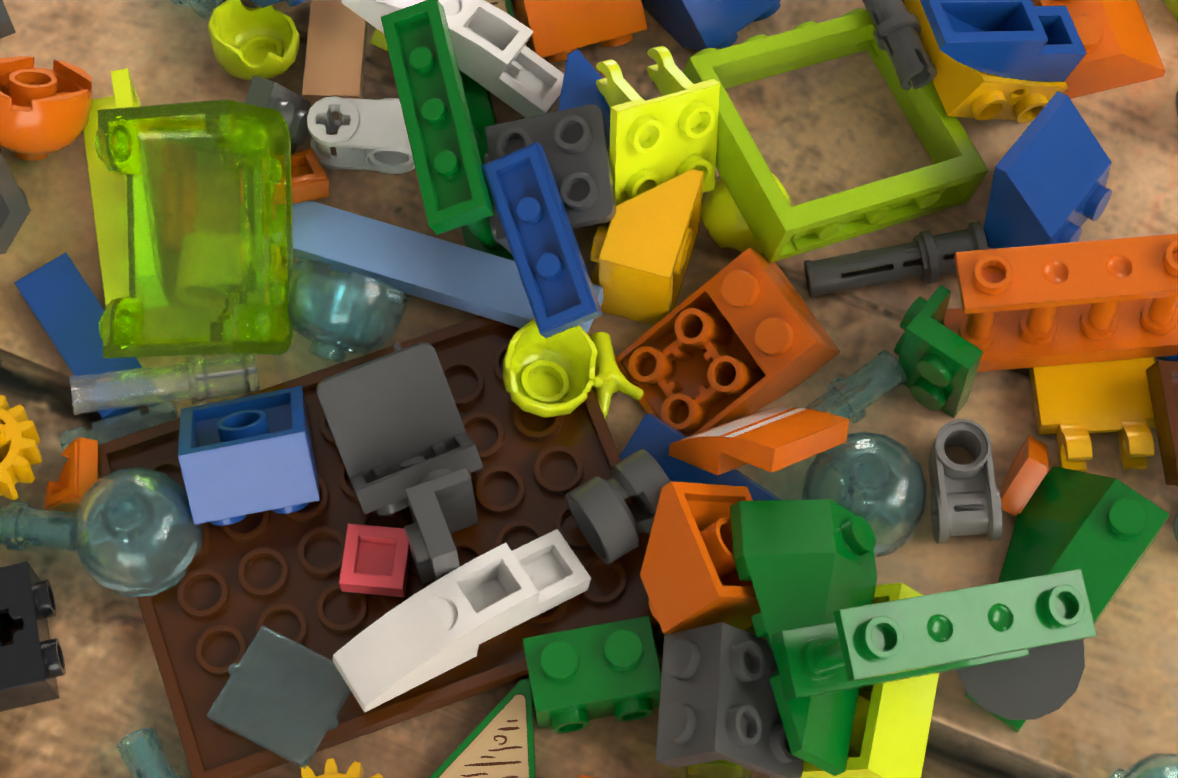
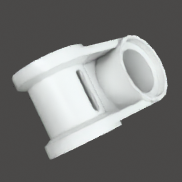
M332 96L315 102L309 109L307 125L308 131L312 136L310 141L311 148H313L321 166L332 170H368L387 174H403L415 169L402 108L398 98L374 100ZM334 111L338 112L339 120L334 121ZM331 147H336L337 155L331 154Z

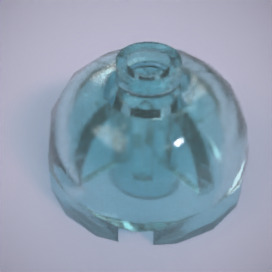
M296 258L287 283L285 305L287 318L295 332L312 341L309 353L333 362L342 363L347 353L366 355L382 349L393 338L409 300V296H405L403 291L353 271L347 274L330 270L331 264L307 258Z
M859 431L847 434L846 443L817 454L806 471L802 500L831 499L855 515L863 517L869 523L875 535L876 546L874 554L878 553L877 557L890 555L910 541L923 518L927 489L920 463L905 445L886 434Z
M145 467L119 469L98 479L81 496L73 516V543L87 574L98 584L100 583L106 588L115 590L116 594L129 598L152 596L176 585L186 575V567L192 562L195 553L198 556L202 546V523L194 525L186 491L165 473Z

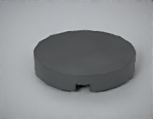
M1081 639L1028 649L1029 655L1025 657L958 669L956 671L967 694L985 711L1009 720H1036L1059 710L1077 691L1085 668L1084 641Z

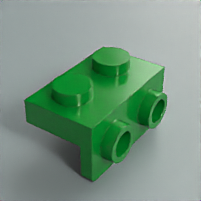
M940 285L928 301L919 296L907 310L900 323V328L905 330L894 348V353L899 355L894 379L908 387L912 396L924 407L933 411L942 410L954 418L968 400L983 351L942 325L951 291Z
M649 616L522 639L539 729L551 727L553 733H572L587 728L590 725L589 720L615 715V720L618 722L636 721L649 717L653 714V708L659 707L661 672Z

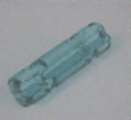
M166 400L148 406L149 412L141 414L140 409H136L93 422V429L85 431L84 426L63 431L60 434L62 452L78 437L97 440L98 445L180 418L177 408L172 401Z

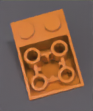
M747 248L615 357V361L625 378L644 391L643 397L638 401L646 413H652L689 437L760 410L794 390L838 355L840 351L777 263L769 264L763 254Z

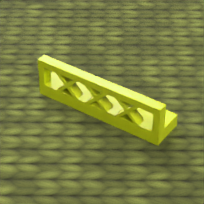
M128 68L111 71L114 96L91 100L88 124L83 130L105 305L110 316L169 306L141 102Z

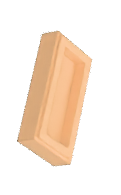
M311 0L302 97L311 102V105L325 97L332 96L362 99L368 22L342 4L341 0Z

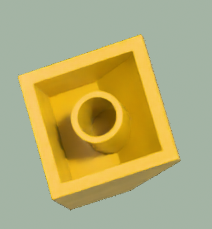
M691 169L617 205L616 214L611 220L609 227L602 225L598 227L590 259L596 262L592 284L603 287L604 301L600 307L602 312L654 326L675 309L701 228L704 172Z

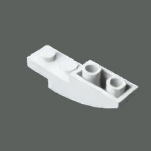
M341 0V3L384 34L381 16L425 0ZM439 0L445 10L459 70L525 118L547 114L561 96L564 73L526 46L534 31L485 0Z
M558 529L511 551L507 543H504L444 575L387 612L333 654L332 661L365 713L476 657L479 644L587 591L591 577Z

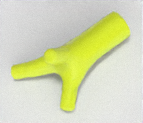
M596 332L589 336L595 343L598 352L593 387H595V396L606 421L611 397L614 393L622 392L635 400H640L643 397L644 391L630 383L619 370L615 361L610 335L606 332Z

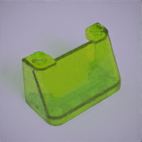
M228 99L98 110V131L95 136L97 155L110 172L127 176L129 297L112 299L99 321V333L103 341V358L258 356L286 353L293 341L295 317L291 143L289 129L282 114L275 109Z

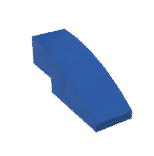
M920 0L939 49L957 62L980 72L1026 81L1064 82L1087 54L1066 6H1034L1032 0Z

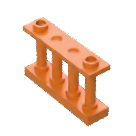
M1178 233L955 252L954 260L962 308L947 309L942 325L983 351L977 372L1178 355Z

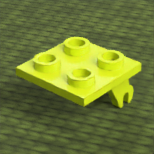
M665 46L654 47L647 51L648 56L657 62L655 65L648 66L647 72L662 95L645 101L623 78L622 71L616 61L609 59L596 64V68L606 76V78L596 80V85L610 107L609 155L616 206L691 169L704 172L703 193L715 189L720 83L715 79H710L693 84L674 64L673 57Z

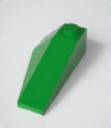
M1053 466L1041 481L1022 512L1017 515L998 583L1081 569L1095 625L1154 543L1170 514L1116 478ZM965 692V696H966V697H968L969 699H971L972 701H974L976 704H978L972 697H970V696L967 694V692ZM991 713L1016 732H1019L1026 720H1009Z
M831 499L738 501L730 506L733 555L740 581H752L761 611L751 617L757 637H766L773 651L776 664L777 660L771 635L786 630L835 622L834 611L873 604L877 581L874 555L876 539L871 524L863 517L855 515ZM778 669V671L771 675L770 683L792 755L834 776L845 772L859 688L785 701Z

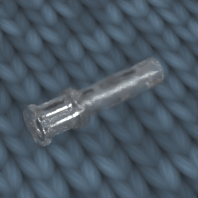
M253 346L243 347L241 354L204 358L201 352L192 353V357H186V363L168 366L137 368L95 375L69 376L74 415L100 410L154 405L171 401L191 400L192 405L208 404L212 399L243 396L260 391Z

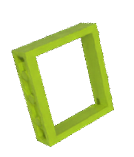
M863 8L851 10L842 17L820 23L815 21L804 22L793 30L771 36L765 34L755 35L741 44L718 50L716 48L703 49L688 58L683 70V74L693 84L710 79H715L720 83L716 168L769 264L968 203L989 171L958 118L947 116L932 81L926 86L915 90L913 86L910 90H905L901 87L890 57H888L886 50L878 47L874 39L873 33L876 29L869 12ZM867 50L934 164L790 207L725 89Z

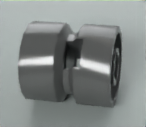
M640 449L611 467L610 479L605 480L595 476L565 494L568 508L590 547L604 563L610 564L639 546V534L645 533L650 536L661 489L670 480L652 455L645 449ZM628 497L633 504L630 507L624 501Z

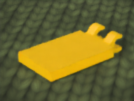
M1154 357L1028 368L1038 435L1056 434L1059 465L1061 468L1086 472V460H1092L1093 457L1089 433L1117 432L1120 462L1123 470L1148 468L1147 457H1152L1155 454L1154 440L1150 429L1156 428L1146 369L1155 363Z

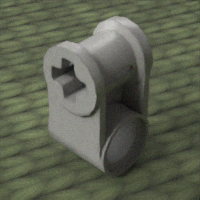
M957 419L949 421L938 432L928 460L931 485V520L936 544H945L950 537L986 535L989 541L1000 540L1003 526L1000 493L995 482L989 435L981 425L972 420ZM951 446L963 447L971 453L974 462L966 465L956 464L946 456L944 450Z

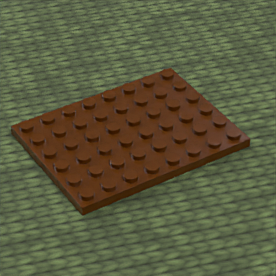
M482 316L399 343L402 348L419 342H427L433 346L465 431L476 445L484 467L470 473L478 523L451 533L457 549L459 565L462 566L504 543H507L511 551L558 529L590 575L591 580L587 591L479 644L476 657L365 713L333 663V654L380 617L434 581L422 585L410 555L405 597L341 591L339 580L348 523L404 528L413 524L409 506L388 515H378L376 510L364 514L318 399L316 389L319 382L323 379L394 352L393 346L245 395L250 396L297 386L303 387L318 473L320 500L309 502L306 507L299 511L281 514L268 510L247 514L241 521L230 525L217 526L210 522L194 525L178 459L180 418L98 445V473L192 777L246 778L529 677L523 638L649 616L652 632L660 630L659 622L650 611L649 597L640 577L650 536L645 533L639 534L638 547L612 563L606 564L597 556L584 538L566 502L565 494L593 477L599 476L605 480L610 479L611 467L622 461L593 388L588 393V398L570 414L544 418L523 411L511 400L510 393L506 391L503 381V359L510 340L520 328ZM629 497L624 499L628 507L633 505Z

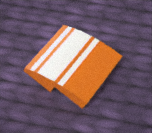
M788 407L760 410L670 443L668 455L717 476L746 464H751L773 473L846 443L850 419L806 408Z

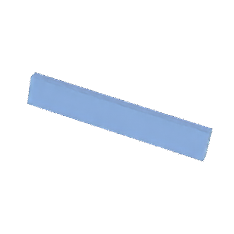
M314 201L277 207L270 205L254 233L269 234L278 239L284 247L286 257L465 312L518 328H522L534 318L515 261ZM592 284L601 307L604 301L603 287ZM594 319L580 324L586 333H588Z

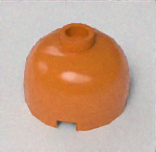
M35 57L0 58V147L12 151L13 155L19 159L37 161L47 158L48 153H54L72 144L88 124L91 110L92 78L82 68L55 59L53 60V70L34 68Z

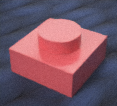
M348 523L339 580L341 591L405 597L411 555L409 550L411 547L405 529Z

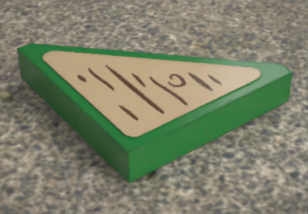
M521 679L429 778H536L533 700L530 680Z

